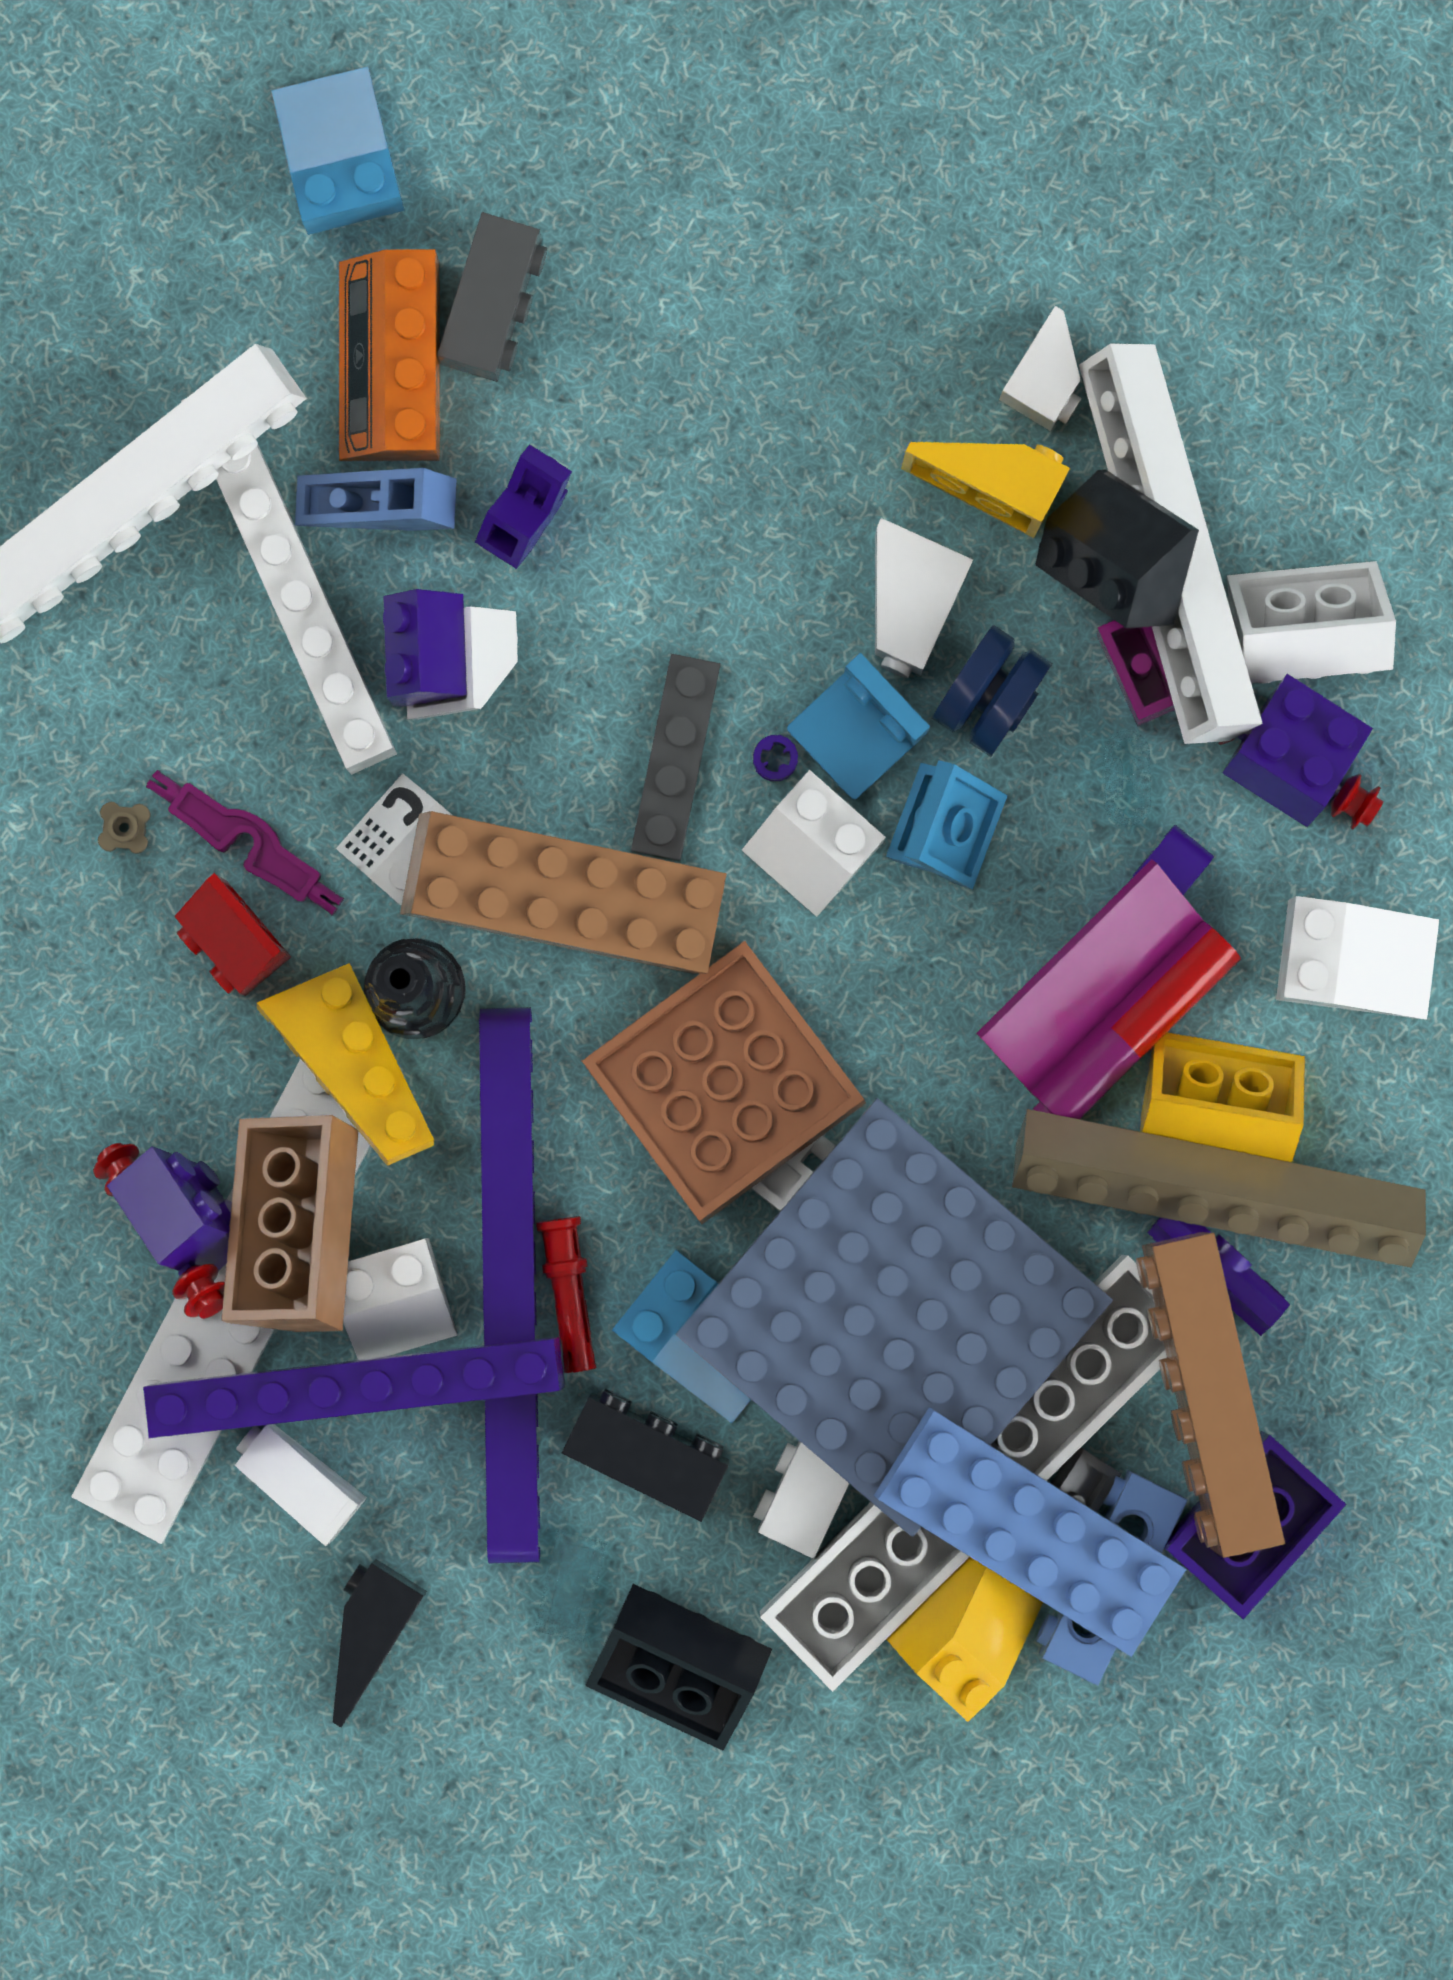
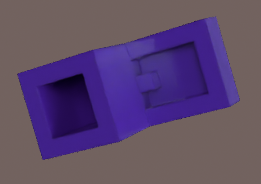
M529 444L520 455L507 488L487 511L475 543L517 569L532 551L568 493L565 487L572 471Z

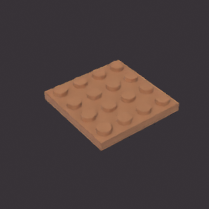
M745 941L709 967L708 974H699L582 1060L588 1071L701 1224L708 1221L866 1104L865 1099Z

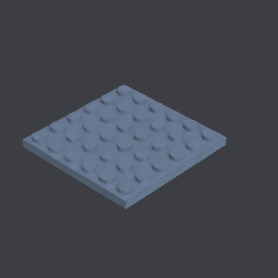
M876 1098L677 1331L676 1336L913 1537L921 1526L879 1501L874 1494L928 1408H932L991 1445L1106 1310L1113 1299L881 1100Z

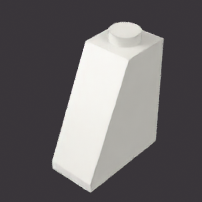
M883 518L880 519L875 533V655L883 658L881 667L893 674L909 678L910 673L913 672L921 676L973 559Z
M275 1424L266 1425L263 1430L253 1426L236 1448L243 1455L235 1466L325 1546L337 1537L367 1498Z

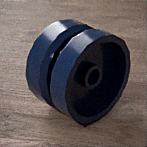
M995 625L991 626L932 716L933 720L950 731L955 732L964 726L974 709L981 712V717L970 733V744L992 757L1008 731L1012 733L1015 731L1039 693L1035 690L1053 664L1033 650H1029L1021 655L1010 673L1003 670V665L1014 649V638Z

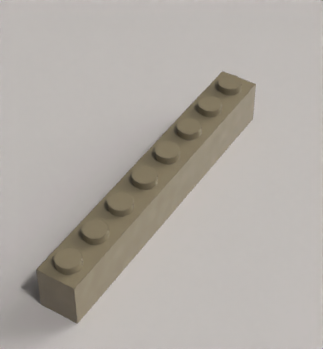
M1030 1109L1026 1111L1016 1142L1013 1188L1410 1268L1426 1236L1425 1189Z

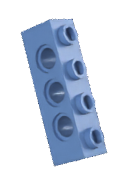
M1127 1469L1123 1479L1115 1476L1111 1490L1103 1501V1504L1109 1506L1105 1518L1118 1525L1119 1521L1127 1515L1140 1516L1143 1521V1532L1138 1539L1162 1553L1185 1507L1187 1499ZM1058 1612L1056 1617L1050 1614L1046 1616L1036 1637V1642L1042 1644L1039 1654L1043 1659L1095 1685H1099L1116 1650V1647L1092 1632L1086 1634L1076 1632L1073 1629L1072 1620Z

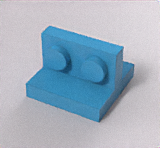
M938 760L937 766L921 763L886 857L900 864L936 873L954 884L973 889L1008 795L955 764Z

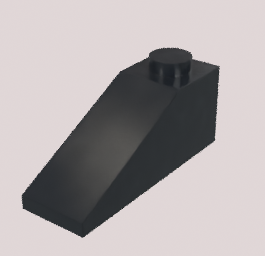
M377 1559L371 1563L368 1569L359 1564L343 1589L351 1597L344 1606L333 1712V1723L339 1727H342L427 1592Z

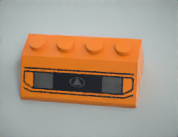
M435 249L381 250L339 262V461H440V362L437 357L440 347L439 259Z

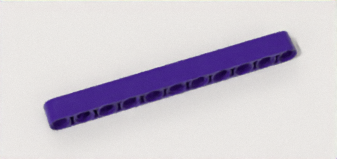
M531 1007L480 1008L484 1345L534 1340L535 1325H537L536 1292H534L536 1244L533 1234V1224H535V1191H533L534 1140H532V1123H534L533 1090H531V1072H533L532 1039L530 1037ZM538 1394L485 1400L487 1558L489 1564L540 1563V1547H538L540 1499L537 1490V1478H539V1445H537Z

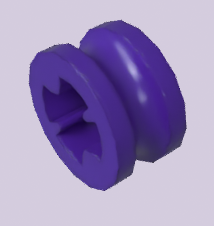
M770 735L763 738L756 745L753 752V764L756 772L762 778L769 781H782L794 773L798 764V752L795 745L788 738L782 735ZM773 745L783 746L785 748L783 755L788 753L790 755L789 765L781 764L778 772L767 770V761L761 762L762 752H771Z

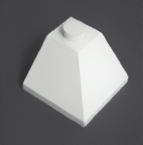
M465 607L467 695L407 706V719H423L481 709L518 662L516 611Z

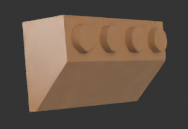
M333 1115L239 1119L221 1321L292 1332L343 1331L358 1129Z

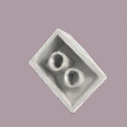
M1296 896L1288 900L1276 1000L1427 1020L1439 919L1346 902Z

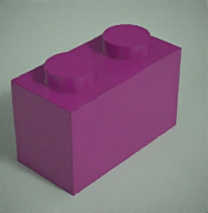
M1113 620L1097 627L1098 640L1137 727L1174 711V704L1152 626L1125 628Z

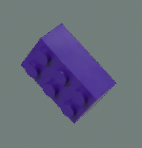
M1263 1431L1260 1432L1285 1544L1223 1558L1210 1549V1547L1207 1548L1205 1542L1201 1543L1194 1520V1512L1202 1511L1200 1501H1198L1174 1527L1164 1547L1165 1550L1242 1619L1252 1611L1347 1505L1278 1441Z

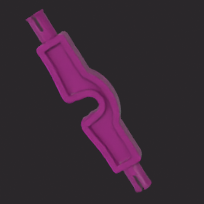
M157 770L152 777L165 785L167 790L149 779L146 788L170 803L168 811L194 829L216 850L226 852L241 834H250L253 837L254 845L243 864L248 872L279 887L299 902H304L307 898L330 913L331 916L334 915L338 908L323 899L322 896H326L339 906L344 901V897L339 896L319 882L321 874L282 847L277 833L263 819L244 810L227 809L190 783H186L181 787L161 773L160 770Z

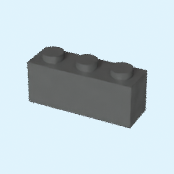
M481 213L437 354L440 365L498 382L501 370L510 372L518 348V342L511 341L516 322L525 324L533 299V295L526 293L531 274L540 276L548 248L540 245L542 241L540 229L488 213Z

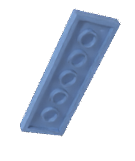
M930 1407L874 1494L879 1501L1131 1657L1186 1571L1177 1562Z

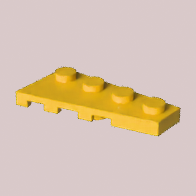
M350 963L256 1003L257 1010L267 1022H271L284 1038L286 1045L296 1057H300L315 1075L316 1081L328 1095L335 1099L345 1111L346 1117L359 1130L360 1134L387 1166L434 1146V1138Z

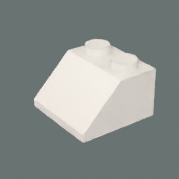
M809 770L773 810L742 851L811 913L818 917L884 843L886 837Z
M429 1238L348 1261L343 1324L358 1360L387 1357L458 1335Z

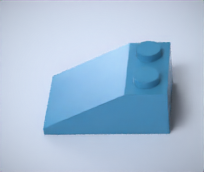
M368 66L271 90L301 219L308 235L405 211Z
M676 1249L612 1331L730 1423H733L751 1399L676 1336L677 1331L719 1282Z

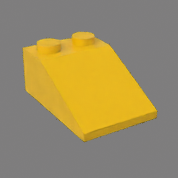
M910 442L905 451L901 467L902 470L1032 538H1035L1070 470L1069 467L1061 464L1064 458L1059 453L1039 444L1033 449L1025 444Z
M969 1557L886 1640L923 1681L969 1722L1005 1686L1043 1602Z

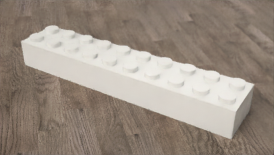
M1121 1255L1093 1282L1113 1299L1111 1304L991 1444L992 1447L1046 1481L1160 1370L1159 1360L1167 1358L1163 1341H1160L1159 1338L1154 1339L1149 1323L1148 1309L1155 1307L1152 1290L1142 1287L1137 1264L1128 1255ZM870 1502L760 1610V1618L833 1692L970 1556L923 1527L911 1537Z

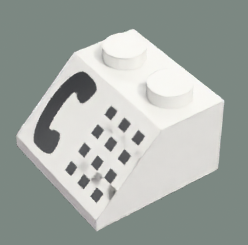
M402 773L336 849L399 905H402L419 814L428 811L452 814Z

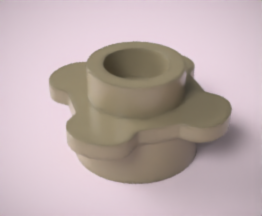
M108 802L102 806L100 815L104 819L103 832L98 836L100 847L108 852L116 848L129 849L135 854L142 853L148 846V839L145 837L146 822L151 817L149 809L143 804H135L133 807H120L115 802ZM122 823L129 825L127 832L120 831Z

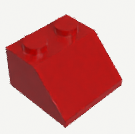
M213 873L206 879L174 916L183 926L176 932L177 935L195 955H198L202 950L215 964L209 970L210 974L228 994L236 989L241 995H248L291 958L290 954L228 881L216 873Z

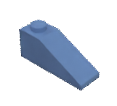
M426 468L297 475L295 525L406 531L454 529L457 479Z

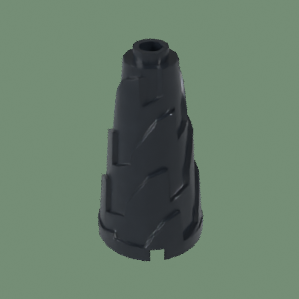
M409 938L392 942L377 954L368 967L363 991L379 1025L387 1032L405 1039H424L439 1034L457 1018L465 999L466 986L461 966L448 950L428 939ZM410 975L409 985L404 989H400L404 978Z

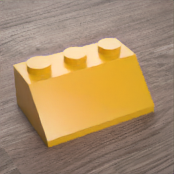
M1167 1032L1152 1047L1141 1112L1140 1132L1292 1162L1304 1126L1305 1056Z

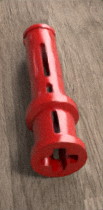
M580 1216L536 1223L537 1231L542 1232L546 1255V1263L542 1265L543 1273H546V1278H551L554 1292L558 1330L563 1352L564 1373L582 1372L597 1368L592 1349L590 1324L583 1288L582 1273L586 1272L585 1267H588L587 1259L581 1257L577 1227L581 1224Z

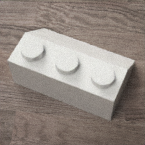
M1377 561L1227 575L1230 610L1251 683L1264 684L1279 681L1286 674L1295 679H1317L1331 675L1368 674L1374 671L1393 670L1396 619Z

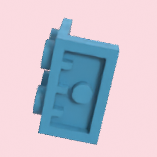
M861 652L846 665L844 674L787 727L788 733L852 800H857L913 748L930 729L927 722Z

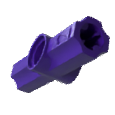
M1159 1217L1147 1231L1155 1242L1199 1232L1212 1233L1205 1226ZM1218 1234L1215 1238L1231 1308L1254 1331L1262 1336L1290 1306V1303L1270 1283L1263 1280L1250 1268L1252 1264Z

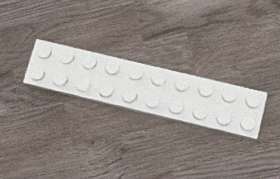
M300 1059L270 1117L333 1115L355 1128L346 1117L345 1111L331 1095L325 1092L316 1081L315 1075ZM358 1132L355 1175L370 1148V1144L360 1132ZM233 1189L231 1190V1192H230V1194H229V1196H228V1198H227V1199L230 1200L231 1202H232ZM226 1265L219 1270L214 1280L215 1283L225 1282ZM188 1298L182 1300L174 1299L71 1496L160 1544L164 1543L222 1430L149 1438L143 1387L155 1383L253 1372L275 1330L221 1321L222 1310L205 1319L199 1316L188 1317L184 1313V1307L188 1302Z

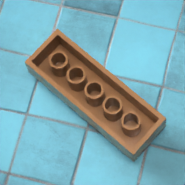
M428 811L420 813L418 817L400 914L691 974H708L727 873Z
M1199 1232L1141 1245L1144 1257L1136 1258L1137 1270L1142 1287L1151 1289L1155 1307L1148 1309V1318L1154 1339L1159 1338L1160 1341H1163L1167 1358L1160 1359L1159 1366L1165 1389H1171V1392H1175L1178 1409L1171 1410V1419L1177 1441L1182 1440L1183 1444H1187L1190 1460L1182 1461V1467L1189 1492L1194 1491L1195 1496L1199 1497L1202 1511L1194 1512L1199 1540L1201 1543L1205 1542L1207 1548L1210 1547V1549L1223 1558L1284 1545L1285 1540L1215 1234Z

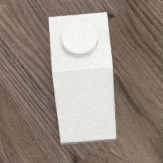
M1057 306L1053 308L1003 389L999 399L1049 431L1052 430L1057 420L1067 424L1082 399L1074 394L1081 379L1065 314L1062 309Z

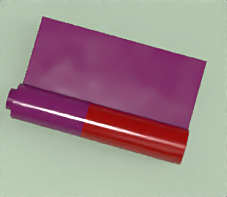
M1151 859L976 1034L1039 1102L1033 1110L1080 1120L1241 960V957L1215 929L1200 917L1161 867Z

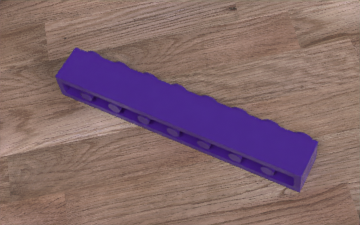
M559 1337L155 1383L144 1386L143 1391L148 1437L157 1438L555 1392L564 1389L565 1383Z

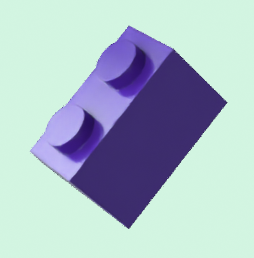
M414 589L383 596L387 698L393 707L410 706L466 696L463 594Z

